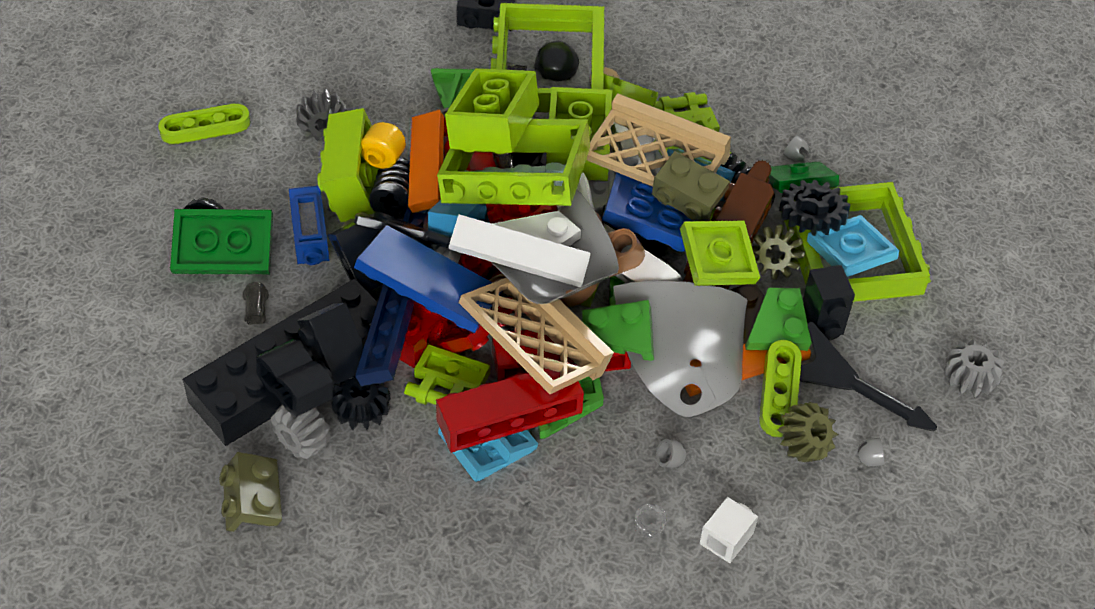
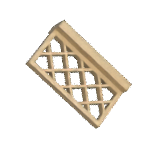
M617 93L612 101V110L590 141V150L586 160L653 187L655 176L652 175L651 170L663 167L670 156L667 154L666 147L676 146L683 149L684 153L681 154L692 161L698 157L712 160L710 165L703 167L716 173L720 165H725L730 157L731 136ZM613 123H617L627 127L628 131L612 135L610 128ZM647 135L655 138L656 142L640 145L637 137ZM632 138L635 147L621 151L618 150L616 142ZM611 144L614 153L601 155L594 151L597 147ZM660 149L663 158L647 162L644 153ZM639 155L642 163L628 166L624 164L622 159Z
M507 278L463 294L458 302L549 394L588 376L592 380L601 377L614 353L562 301L557 300L547 304L533 303L523 296ZM503 291L507 296H511L512 299L499 296V292ZM476 302L492 304V310L482 308ZM498 306L514 310L515 316L498 312ZM525 313L531 320L521 318V314ZM497 322L513 326L514 332L503 330ZM521 329L538 333V338L521 335ZM544 335H547L554 343L544 341ZM520 345L537 349V355L526 353ZM544 351L560 355V361L544 358ZM567 357L572 359L578 366L567 364ZM543 368L560 372V377L553 380Z

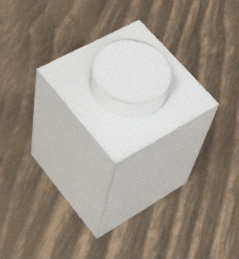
M727 497L703 526L700 544L728 563H731L754 534L758 516L746 505L736 503Z

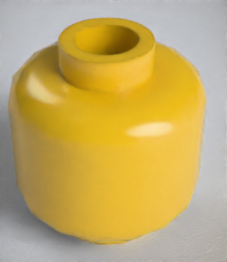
M375 123L361 140V155L369 165L375 168H391L396 164L405 149V137L400 129L391 123Z

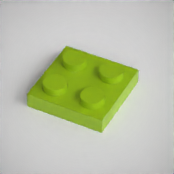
M687 221L682 224L680 232L694 286L756 284L760 279L745 221Z

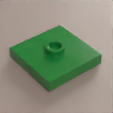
M821 162L771 166L769 181L773 183V188L780 193H783V190H789L790 184H795L799 187L801 180H804L807 184L817 180L818 185L822 186L828 182L830 183L829 188L839 186V175Z

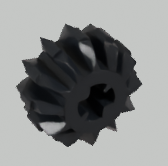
M353 376L352 379H347L341 382L340 385L334 386L333 401H331L332 411H334V414H337L340 424L349 422V426L354 430L358 423H363V427L368 430L370 426L369 421L372 420V422L380 425L382 415H388L390 410L389 401L391 400L388 387L384 386V383L361 386L356 376Z

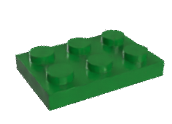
M174 209L170 271L172 274L270 275L273 229L272 210Z

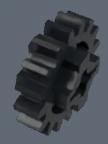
M801 180L799 187L795 184H790L789 190H783L779 205V211L782 212L781 219L789 220V227L799 226L800 233H803L806 229L810 230L813 236L817 234V231H822L825 235H829L830 229L838 232L841 225H846L849 215L850 203H847L848 196L840 195V188L830 189V183L828 182L822 186L818 185L817 180H813L812 183L808 184Z

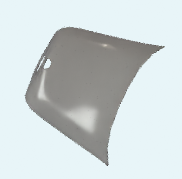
M576 189L571 206H564L560 212L581 229V238L569 247L591 253L581 287L491 262L523 296L533 303L547 304L560 300L618 273V260L611 239L594 209L578 189Z
M640 281L613 287L616 305L649 300L652 314L654 360H643L642 354L627 351V354L634 369L649 391L664 405L683 417H693L725 403L738 392L742 382L744 322L748 301L737 292L721 287L694 286L692 282ZM692 359H697L701 362L702 366L694 367L690 365ZM689 384L699 386L702 392L700 400L692 405L683 403L680 398L681 390Z

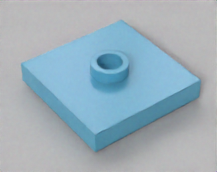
M862 215L847 219L846 225H841L838 232L830 229L829 235L823 234L822 231H817L815 236L811 232L807 236V242L831 266L842 265L847 277L897 260L899 250Z

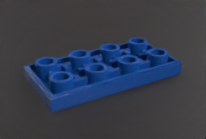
M388 225L385 226L357 258L354 266L357 270L365 273L368 278L385 284L394 289L399 295L418 302L430 312L438 313L454 322L458 327L467 329L472 333L478 330L480 324L458 303L460 297L463 294L493 283ZM476 302L480 307L492 310V304Z

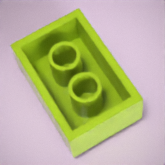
M475 68L445 113L450 149H459L464 152L491 151L495 154L512 153L539 106L536 71Z
M551 87L549 119H588L591 141L611 111L612 90ZM572 129V136H576L578 129ZM610 144L597 147L594 152L601 155L610 154ZM547 153L546 164L556 162L564 165L567 163L570 153ZM586 160L582 173L584 172L588 180L608 181L609 169Z
M364 108L329 114L327 128L323 130L325 145L324 150H321L320 153L322 168L321 173L317 175L319 189L322 192L324 191L328 197L330 210L336 213L340 222L355 219V214L359 212L374 214L369 203V195L379 168L369 165L361 155V140L372 126Z

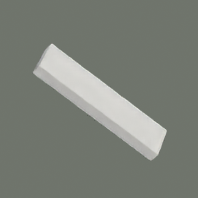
M460 214L458 215L448 248L576 287H581L591 254Z

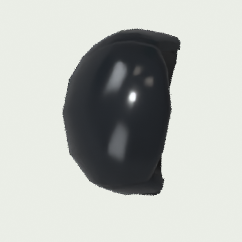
M563 41L548 42L538 50L534 70L538 69L544 79L557 82L569 80L577 72L579 58L573 48Z

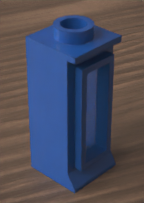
M319 186L289 189L297 264L316 265L323 261H330L322 196Z

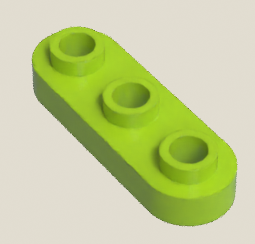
M234 103L168 115L161 119L158 128L160 137L164 142L180 144L239 133L246 130L250 126L251 121L248 108L242 104Z
M788 340L774 342L765 356L759 423L763 431L772 437H783V434L778 431L781 426H784L781 416L788 413L790 407L798 404L802 355L798 346ZM777 358L784 359L786 364L780 363ZM774 388H780L784 394H778ZM771 418L779 419L781 425L774 424Z

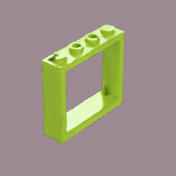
M500 3V16L494 17V32L499 33L498 36H493L492 54H497V58H491V69H507L509 30L592 32L591 89H604V6ZM538 88L539 106L536 112L550 113L551 88Z
M531 119L512 152L570 153L563 173L464 172L474 152L449 149L437 174L441 203L571 206L590 150L588 119ZM572 129H578L576 136H572ZM554 181H563L562 186H554Z
M893 182L830 188H840V195L848 196L847 203H850L849 212L871 209L882 210L906 272L903 274L848 279L855 293L853 302L924 295L927 284L931 282L930 266L924 261L921 243L919 240H916L912 231V220L906 216L903 209V199L898 196ZM784 220L787 231L791 228L795 230L794 235L790 239L794 241L802 238L803 243L795 249L805 252V256L797 258V261L801 264L800 270L806 285L810 270L824 268L820 255L807 242L810 230L806 229L803 233H800L799 226L789 227V220Z

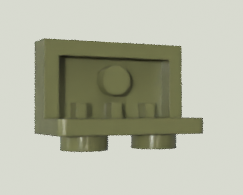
M674 151L654 177L652 195L662 204L670 205L683 212L691 220L710 221L712 210L729 189L730 181Z
M237 452L231 461L223 466L220 473V485L224 488L221 513L225 517L226 531H235L242 522L265 526L278 525L282 521L277 459Z

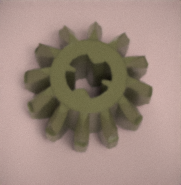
M778 224L775 228V234H773L771 228L766 226L763 229L765 237L759 234L754 236L753 240L759 245L752 246L753 253L759 255L755 257L757 265L760 263L764 265L759 272L761 275H764L770 269L772 270L771 278L776 280L779 270H781L783 276L788 278L791 275L789 267L795 270L800 268L801 264L795 258H803L805 252L795 249L803 243L802 238L794 241L790 239L794 235V229L791 228L786 235H783V226ZM775 245H779V250L785 252V255L782 254L779 259L775 258V253L770 252Z
M809 402L793 405L789 408L788 413L781 416L784 426H781L778 431L783 434L784 439L780 445L788 446L787 456L797 457V460L802 462H812L824 459L829 451L835 449L832 438L839 434L833 431L832 425L836 420L828 418L829 409L819 407L818 403Z

